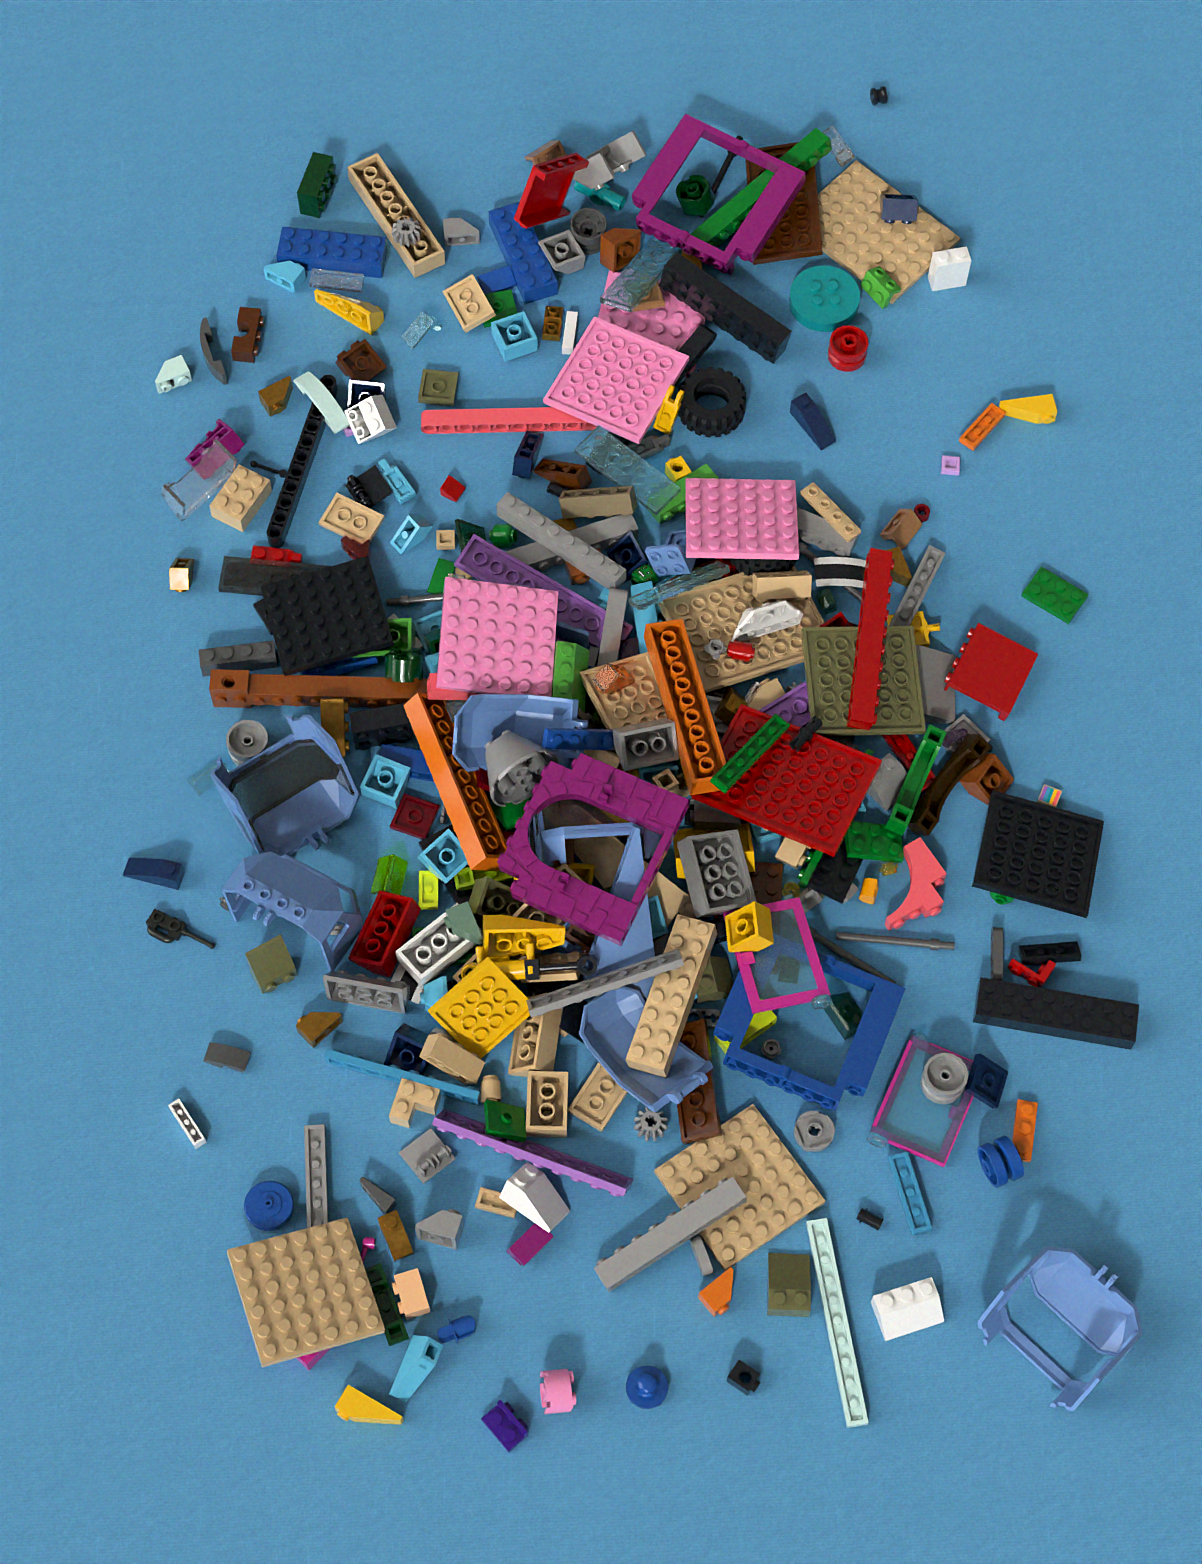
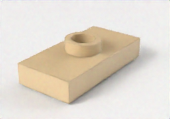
M480 1187L475 1208L515 1219L517 1210L499 1198L501 1192Z

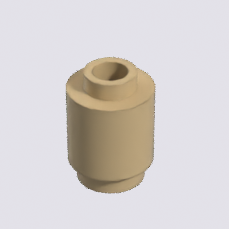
M487 1075L482 1077L480 1083L481 1102L484 1103L486 1099L501 1102V1082L498 1080V1076Z

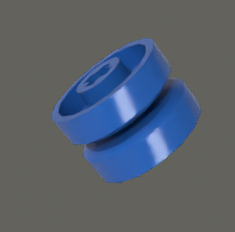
M1003 1135L996 1138L993 1145L987 1142L978 1146L977 1154L981 1167L987 1179L995 1188L1006 1185L1008 1178L1015 1181L1024 1176V1167L1015 1145L1007 1136Z

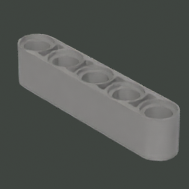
M609 589L597 667L617 661L628 590Z

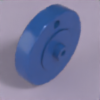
M261 1182L251 1188L246 1195L244 1201L245 1215L248 1221L259 1230H278L285 1226L293 1215L294 1200L292 1194L286 1186L279 1182Z

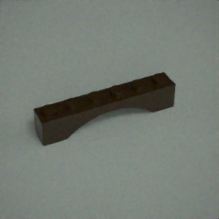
M966 734L916 804L908 824V828L915 835H930L939 822L942 807L952 789L969 770L983 759L991 746L979 734Z

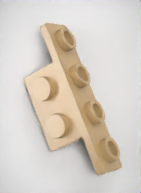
M814 482L801 490L800 495L847 542L861 534V529Z

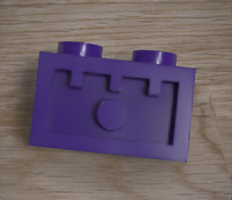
M499 1400L497 1405L481 1418V1421L509 1453L528 1436V1431L526 1430L528 1426L521 1418L517 1420L512 1414L515 1411L508 1402L503 1403Z

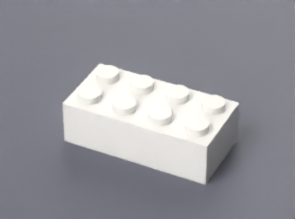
M446 912L395 951L399 963L422 988L423 985L429 983L477 945L474 942L454 935L451 928L447 929L443 919L446 917Z

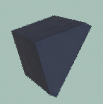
M349 379L347 409L370 396L383 395L386 401L385 383Z
M630 530L606 552L611 560L626 569V581L631 579V574L635 569L648 564V558L633 530Z

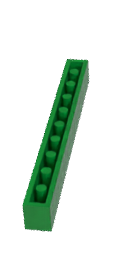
M815 128L779 160L806 172L832 150L830 138ZM766 169L690 233V235L714 247L726 241L731 234L740 228L775 173Z

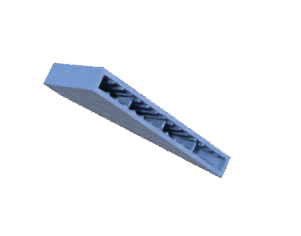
M632 825L610 890V894L628 902H631L645 873L640 829ZM646 895L622 946L595 935L589 954L597 958L598 967L595 973L590 976L581 975L584 979L588 980L655 957L648 895ZM587 960L584 968L588 970L593 968V963ZM648 977L624 987L639 990L642 997L647 999L655 977Z

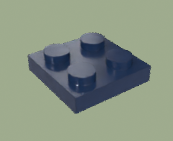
M981 1053L975 1054L965 1091L992 1109L998 1108L1008 1071Z

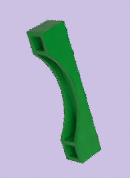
M930 724L927 727L884 828L901 836L905 832L924 783L943 743L946 731Z

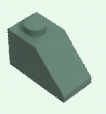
M468 901L445 910L446 917L443 919L447 929L451 928L454 935L476 944L483 943L481 932Z

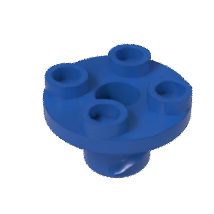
M641 1366L633 1370L626 1382V1393L630 1402L642 1409H652L660 1406L665 1400L668 1393V1382L665 1375L659 1369L653 1366Z

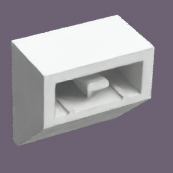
M383 395L370 396L344 411L358 444L380 437L397 428Z

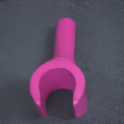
M373 1237L363 1239L362 1253L360 1255L362 1262H364L367 1249H374L375 1239Z

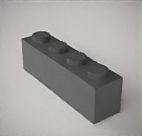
M274 640L199 649L200 668L203 677L210 676L211 669L253 671L278 667Z

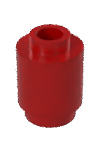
M736 640L734 642L729 641L726 656L746 662L754 658L755 648L752 647V643Z

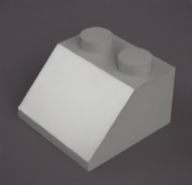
M570 230L538 241L539 246L554 270L570 274L584 268L585 254Z
M890 753L881 759L882 765L867 792L885 811L895 804L907 775L904 767Z
M448 1209V1211L441 1210L416 1224L417 1239L457 1250L464 1223L460 1212L453 1209Z

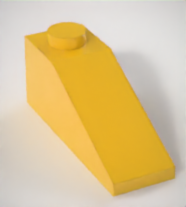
M1053 394L1003 400L999 403V408L1006 412L1005 416L1036 424L1055 422L1058 412Z
M347 1385L335 1405V1409L338 1412L337 1416L345 1421L350 1419L354 1422L402 1425L404 1421L403 1416L350 1385Z

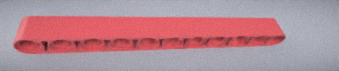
M554 407L425 410L421 413V431L426 434L605 430Z

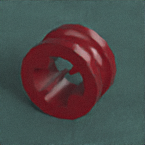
M918 504L914 508V513L921 522H925L929 518L930 508L925 504ZM919 511H920V513H921V511H924V512H925L924 515H923V514H922V515H919L918 513H919Z

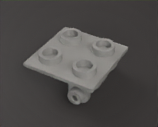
M431 1128L399 1152L400 1156L423 1184L456 1159L451 1153V1149L444 1145Z

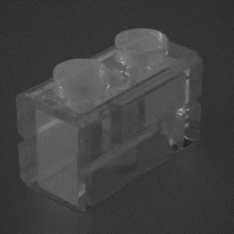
M830 126L822 132L830 138L832 147L830 153L841 167L855 158L834 126Z

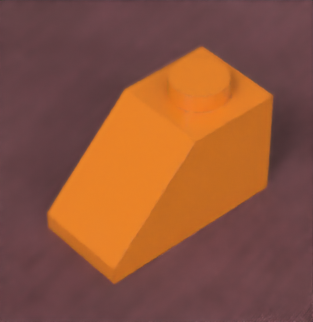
M731 1267L699 1292L698 1299L713 1317L718 1313L720 1316L723 1315L730 1308L728 1305L731 1302L733 1269Z

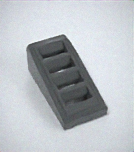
M361 1177L359 1181L363 1190L383 1214L392 1212L396 1206L395 1198L366 1178Z

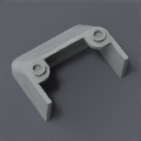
M634 130L586 156L585 159L589 161L587 168L575 171L573 180L590 189L595 188V190H598L605 186V182L615 177L614 173L618 171L621 173L630 169L629 165L645 157L647 154Z

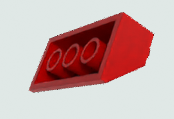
M379 890L348 959L374 974L391 977L398 961L395 951L407 942L412 927L421 911L416 901L410 897Z

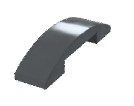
M207 317L203 318L200 327V342L204 360L214 377L222 384H228L221 360L213 361L208 343L213 342V337Z

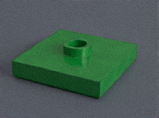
M512 290L484 294L496 316L483 323L484 328L491 327V322L517 314Z
M486 1099L484 1102L486 1134L524 1143L527 1138L524 1108Z

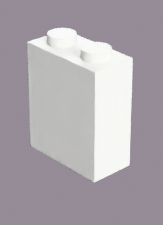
M967 246L932 253L928 280L932 291L966 286L971 265Z

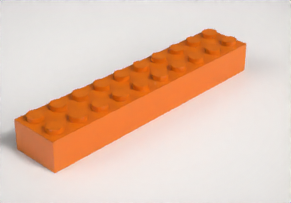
M683 619L646 624L644 640L667 718L675 722L678 754L689 794L696 795L721 791L710 780L726 764V760Z
M417 693L403 706L427 766L430 769L433 781L437 786L440 798L451 820L453 829L458 837L460 846L465 854L467 863L471 870L499 871L498 858L502 852L505 853L508 846H506V841L484 789L477 787L476 771H465L452 755L454 717L447 700H428V694Z

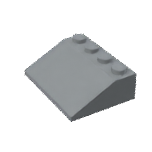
M916 645L925 723L952 724L955 722V689L949 687L945 691L944 688L947 683L944 680L949 672L952 673L954 670L951 666L955 656Z
M738 829L688 836L677 842L696 919L737 910L756 901Z
M338 970L337 972L330 971L323 975L328 1000L402 1014L406 1013L410 986L403 981L390 982L381 977L373 979L368 978L364 974L352 975L343 970Z

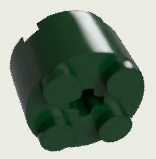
M692 175L689 176L690 179L686 181L683 179L677 185L676 195L685 214L704 216L713 206L715 197L709 182L704 176Z
M390 648V652L385 654V678L388 680L389 677H392L394 682H414V678L419 677V680H422L423 654L420 653V649L410 648L409 651H401V648Z

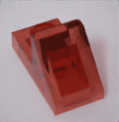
M347 536L340 539L342 549L353 560L366 556L370 560V539L360 546L354 539L350 540Z

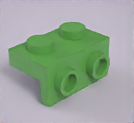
M880 266L868 270L860 285L882 309L888 306L894 294L901 291L899 285Z

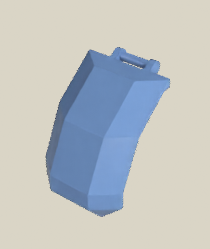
M532 694L471 695L455 715L452 755L467 772L477 771L479 767L487 770L485 745L489 741H494L500 737L506 730H510L542 746L545 728L576 729L578 727V729L588 728V721L577 719L579 702L577 699ZM548 749L557 755L559 765L571 769L575 757L578 758L580 753L586 755L584 750Z
M624 986L617 990L604 992L584 1005L579 1035L588 1050L621 1088L650 1110L657 1112L670 1101L678 1105L691 1091L699 1085H704L708 1082L705 1074L714 1068L711 1061L704 1060L681 1042L678 1044L667 1078L628 1067L626 1056L646 1002L639 990Z

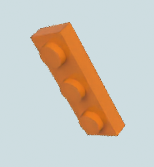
M991 403L961 435L959 442L974 451L1005 417L1006 412Z
M1018 1099L1012 1143L1015 1145L1021 1160L1030 1163L1038 1103Z

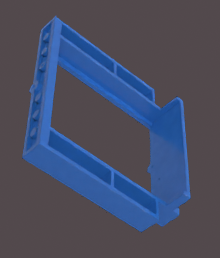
M773 934L774 944L760 951H752L755 963L749 965L759 998L762 996L779 954L811 967L804 946ZM817 952L824 973L872 992L836 1084L832 1087L793 1071L786 1065L776 1064L740 1049L754 1014H752L739 970L713 1032V1035L718 1039L731 1042L723 1064L731 1070L745 1073L750 1078L760 1079L769 1086L782 1088L786 1093L801 1096L805 1101L818 1103L828 1110H836L844 1089L852 1095L863 1097L906 988L840 962L833 956H826Z

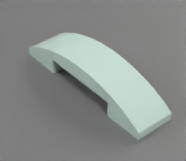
M308 371L294 379L293 382L303 394H307L325 417L324 421L334 434L350 426L337 401L312 373Z

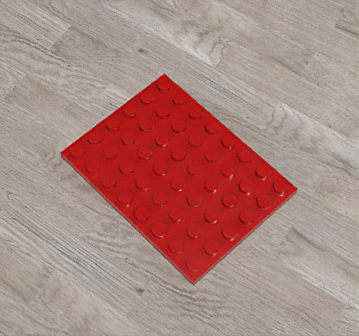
M743 704L740 705L720 741L726 763L772 717L771 715ZM789 723V729L725 794L722 791L692 795L694 800L835 857L882 765V760L816 733L813 734V738L810 741H807L796 752L795 749L793 750L790 747L789 743L798 735L801 727Z

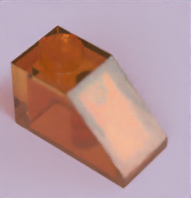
M609 663L592 679L596 684L595 688L600 693L610 695L635 682V679L624 667Z

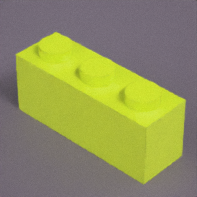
M772 1010L753 1015L740 1049L776 1024L777 1016ZM714 1035V1040L726 1054L731 1042L722 1041Z

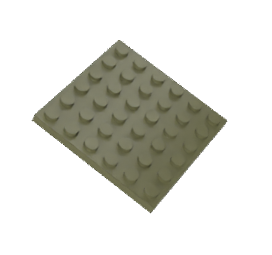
M885 626L887 627V633L882 644H885V650L880 660L883 661V668L879 672L881 686L877 690L879 703L875 707L877 721L870 730L847 727L858 627H802L801 638L810 720L816 716L823 723L815 732L816 734L821 736L925 734L926 727L913 626Z

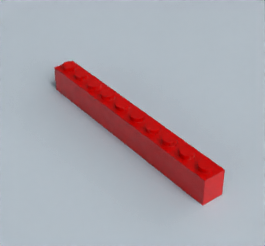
M870 548L866 556L847 727L870 730L877 721L875 707L879 703V696H877V690L881 686L879 672L883 668V661L880 660L885 650V644H882L887 633V627L884 624L889 615V610L886 607L890 602L891 593L888 592V589L891 587L893 576H890V571L893 570L895 559H892V551Z

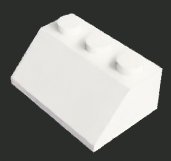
M932 1277L874 1295L871 1300V1305L885 1341L944 1322L940 1297Z

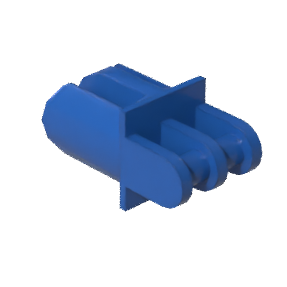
M470 1315L462 1316L452 1321L448 1319L449 1325L440 1328L437 1334L441 1343H446L453 1339L458 1343L459 1340L475 1333V1320Z

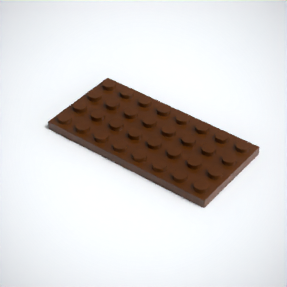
M798 142L757 149L779 159ZM745 159L747 185H749L766 169ZM815 165L805 172L806 181L761 249L753 265L823 255Z

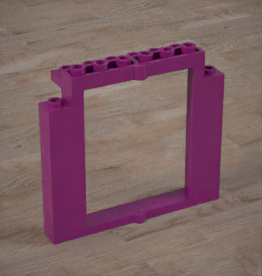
M685 114L632 193L634 205L641 209L636 217V224L638 229L645 234L653 235L659 241L668 243L676 250H683L688 255L693 254L706 265H712L720 272L731 275L735 270L734 260L737 256L744 261L754 262L804 185L806 175L804 171L749 145L746 141L734 138ZM700 137L775 173L725 251L690 235L685 230H680L650 215Z

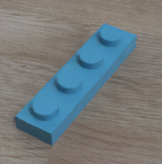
M908 1151L888 1156L887 1160L911 1235L932 1231L930 1219Z

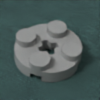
M808 1111L800 1115L794 1128V1138L797 1144L806 1152H819L826 1149L832 1143L835 1133V1127L830 1117L819 1113V1111ZM811 1127L819 1129L820 1132L817 1133V1136L809 1133Z

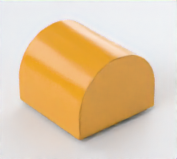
M865 878L863 880L859 899L862 902L875 904L879 889L877 879Z

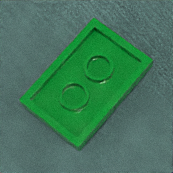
M1042 566L1021 595V597L1068 625L1089 596V594Z
M853 821L845 835L847 857L902 863L904 853L901 835L884 828L886 824Z

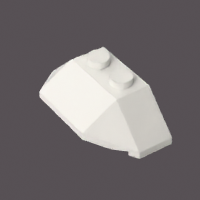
M786 600L773 603L767 602L757 608H748L743 612L731 642H734V640L743 642L798 625L801 622L803 613Z

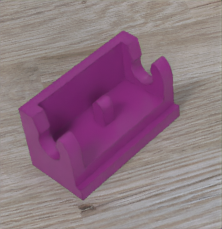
M534 1223L506 1252L519 1265L524 1266L554 1236Z

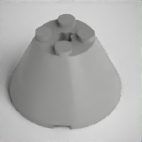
M510 730L504 731L494 741H489L485 745V758L492 801L498 806L505 807L506 803L512 802L516 805L531 798L534 795L532 791L535 784L540 783L542 779L541 773L544 766H548L550 761L559 764L557 755Z

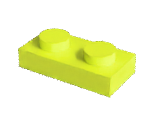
M419 871L418 906L421 910H438L439 878L430 871Z

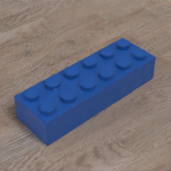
M516 202L488 211L489 225L507 265L511 267L524 304L557 295L558 282L547 257L538 244L539 240L533 227L523 228L514 220L520 203Z
M282 226L276 256L278 263L292 261L301 264L307 271L382 278L387 254L386 237Z

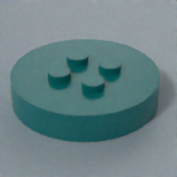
M815 266L804 270L794 279L790 288L789 307L794 318L803 326L814 331L832 332L841 326L850 324L857 315L860 303V290L854 278L844 270L833 266Z

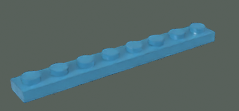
M326 1049L324 1055L325 1061L328 1064L399 1084L401 1079L404 1078L441 1090L442 1096L478 1106L481 1101L480 1092L471 1086L465 1088L453 1081L443 1082L432 1075L425 1077L414 1070L407 1072L401 1070L396 1065H382L378 1060H364L359 1055H346L338 1049Z

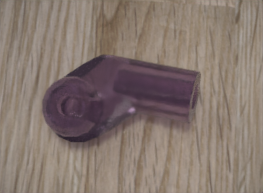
M964 728L951 730L944 738L942 745L949 748L956 739L960 738L962 741L964 736L969 734L967 733L968 730Z

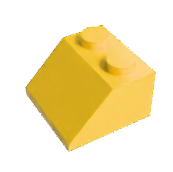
M754 901L725 916L729 952L760 951L774 944L769 908Z

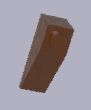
M542 459L533 470L535 474L546 480L552 481L564 488L567 486L570 490L587 489L592 483L586 465Z

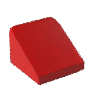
M450 475L440 488L442 496L456 503L465 491V487Z

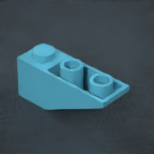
M413 1335L389 1394L406 1403L436 1365L443 1345L430 1337Z

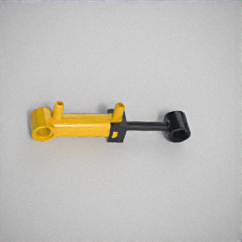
M532 942L526 943L527 958L494 961L511 980H540L541 972L576 969L582 975L590 976L595 973L598 967L597 958L588 953L582 955L576 962L540 964V957H535L534 943ZM483 946L476 947L477 963L470 962L463 967L461 971L462 979L467 975V969H474L485 959ZM590 960L593 963V968L585 969L582 962Z

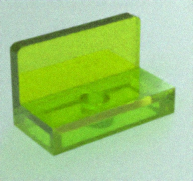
M394 854L379 858L371 893L375 895L380 890L401 895L408 862Z

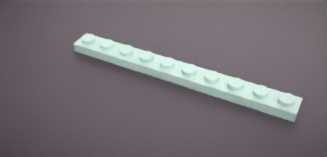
M827 1218L810 1220L806 1222L846 1426L850 1428L868 1425L869 1422Z

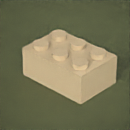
M238 465L209 505L212 517L244 532L271 494L270 480Z
M528 1071L526 1137L567 1138L568 1072Z

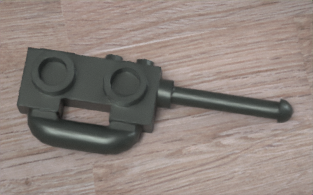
M154 909L146 921L148 934L164 943H171L174 940L179 941L183 935L210 947V949L215 948L214 943L189 932L185 922H180L177 918H172L159 910ZM158 927L167 931L168 935H165L158 931Z

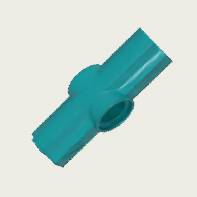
M576 181L574 190L588 196L596 205L605 204L618 211L623 209L626 197L612 191L606 183H604V187L595 190V188L590 189Z

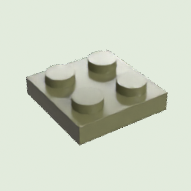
M423 369L418 403L454 406L459 373Z

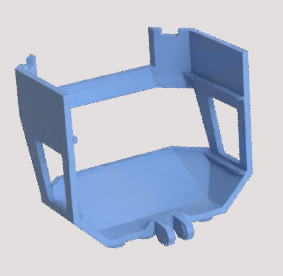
M269 851L243 858L221 889L235 922L239 921L253 901L259 905L253 914L254 920L258 921L267 910L269 912L263 920L264 925L269 926L275 917L278 916L304 929L319 943L329 972L336 969L364 925L355 890L288 855L279 856ZM338 887L349 893L354 910L353 913L344 912ZM339 921L345 923L329 947L327 942L328 936Z
M1045 1246L1000 1291L977 1322L979 1329H982L984 1332L983 1342L985 1346L1000 1333L1062 1391L1049 1405L1050 1407L1056 1408L1060 1405L1065 1406L1066 1410L1074 1411L1143 1335L1138 1308L1112 1285L1120 1275L1117 1273L1113 1274L1109 1281L1102 1276L1108 1271L1110 1266L1105 1264L1097 1271L1074 1249ZM1027 1275H1029L1035 1296L1097 1353L1116 1356L1114 1360L1109 1358L1088 1383L1072 1380L1010 1322L1005 1304Z

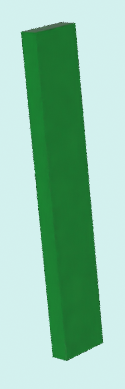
M775 713L711 778L710 782L725 794L789 729L790 724Z

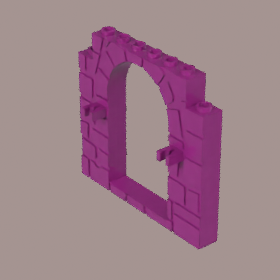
M580 753L578 758H574L571 769L550 761L549 765H545L542 770L540 783H536L533 788L532 794L534 795L531 801L528 800L524 806L525 813L523 817H519L515 824L516 831L514 835H510L507 840L506 846L508 847L505 853L502 852L498 858L499 869L518 879L514 880L510 887L514 899L622 946L690 806L689 799ZM574 799L591 804L662 835L631 902L616 897L541 862L530 847V824L534 815L539 814L544 808L554 802Z

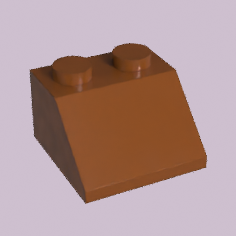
M613 228L601 234L600 263L614 273L640 259L641 231L639 229Z
M986 753L983 759L969 770L959 782L970 795L988 805L992 790L1006 793L1014 778L995 754Z

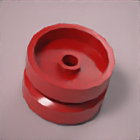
M852 325L841 326L832 332L829 340L828 360L833 367L840 371L852 372L864 365L869 345L865 332Z

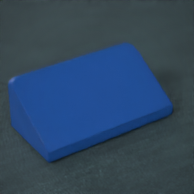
M509 265L477 277V282L484 294L500 292L517 286Z

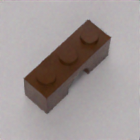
M239 308L237 318L238 330L248 334L242 337L234 336L231 348L233 361L254 363L255 356L259 355L258 341L262 339V331L260 330L265 324V316H262L261 309Z

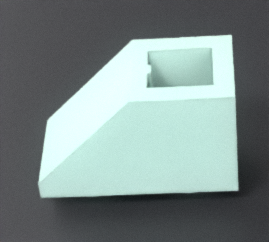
M182 355L164 362L155 380L159 394L168 392L175 387L186 385L192 381L190 371Z

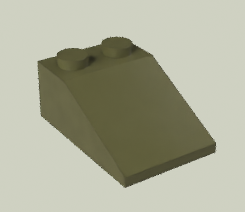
M489 877L475 880L468 902L475 920L482 924L483 915L512 916L524 903L512 897L510 887Z
M281 934L245 953L251 975L262 994L274 991L278 985L291 982L297 976L295 965Z
M768 1253L767 1315L809 1317L811 1311L810 1255Z

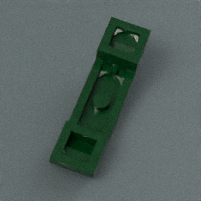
M379 1263L366 1268L365 1271L385 1328L384 1334L389 1347L408 1340L409 1336L401 1319L382 1264Z

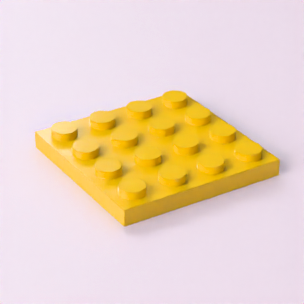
M489 957L484 959L428 1009L429 1014L459 1044L463 1045L466 1051L477 1054L479 1059L483 1058L530 1016L526 1001L529 998Z

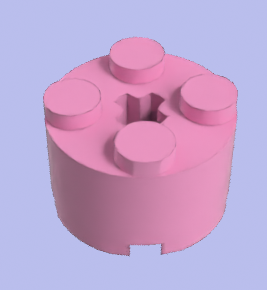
M568 1369L541 1371L540 1378L544 1377V1383H540L542 1408L547 1407L544 1414L571 1412L573 1405H576V1394L572 1392L571 1384H574L573 1371H568Z

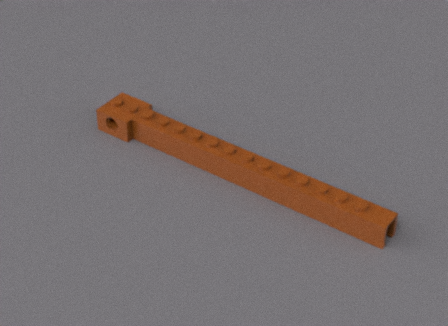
M211 669L209 691L214 707L252 708V705L320 707L321 698H345V702H348V707L374 709L407 703L417 693L427 694L428 678H423L422 680L414 678V682H394L392 677H389L387 680L385 677L284 676L250 674L249 670ZM447 700L450 710H460L467 700Z

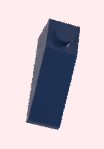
M806 392L791 400L790 414L820 450L836 442L817 405Z
M526 431L514 456L512 475L530 479L544 434Z
M129 858L123 872L124 877L179 890L185 874L181 863L152 858Z

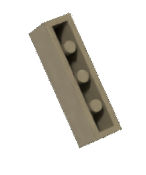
M633 485L564 490L559 497L563 518L611 517L618 514L627 516L634 513L637 507Z

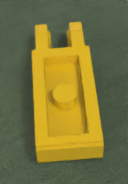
M673 385L669 386L653 425V428L667 435H670L684 396V391L680 390L677 393L676 399H671L675 388Z

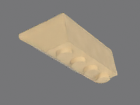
M547 993L530 996V997H528V998H529V999H532V998H535V997H538V996H541V995H544V994H547ZM563 1008L546 1012L541 1016H529L515 1028L508 1068L509 1075L528 1077V1071L554 1070L560 1031L559 1025Z

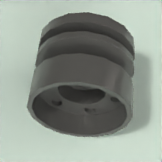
M594 208L580 209L572 216L570 232L585 255H593L600 251L601 234L606 232L607 227L606 218L599 210Z

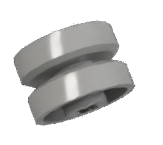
M242 720L235 723L226 735V745L230 758L237 766L270 747L265 727L253 720Z
M940 1053L934 1055L926 1063L921 1075L920 1085L922 1092L934 1103L943 1105L953 1103L960 1098L967 1084V1067L954 1054Z

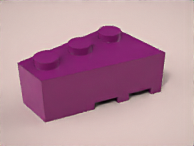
M220 419L216 421V428L212 432L208 431L206 433V440L202 444L198 443L185 458L195 473L203 480L212 476L217 468L223 466L232 455L237 454L245 445L235 431Z

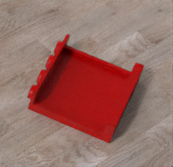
M576 152L533 165L514 220L521 227L527 229L569 215L570 212L562 207L575 171L587 168L589 161Z
M978 623L975 628H970L966 636L969 640L967 643L964 642L959 650L962 654L960 658H955L951 666L954 670L952 673L949 672L944 680L947 683L944 690L947 691L951 687L999 712L998 718L1005 721L1019 696L1038 653Z

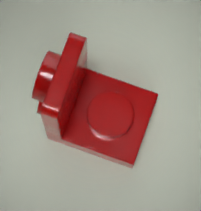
M1012 958L1008 969L1015 976H1021L1026 979L1031 986L1042 988L1054 971L1056 963L1049 960L1046 965L1042 964L1036 973Z

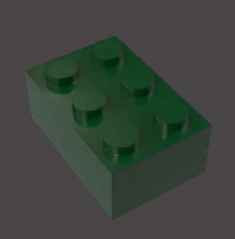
M317 152L312 153L297 191L300 214L320 218L322 212H325L326 201L330 199L332 186L336 185L337 175H335L336 164H334L333 156Z

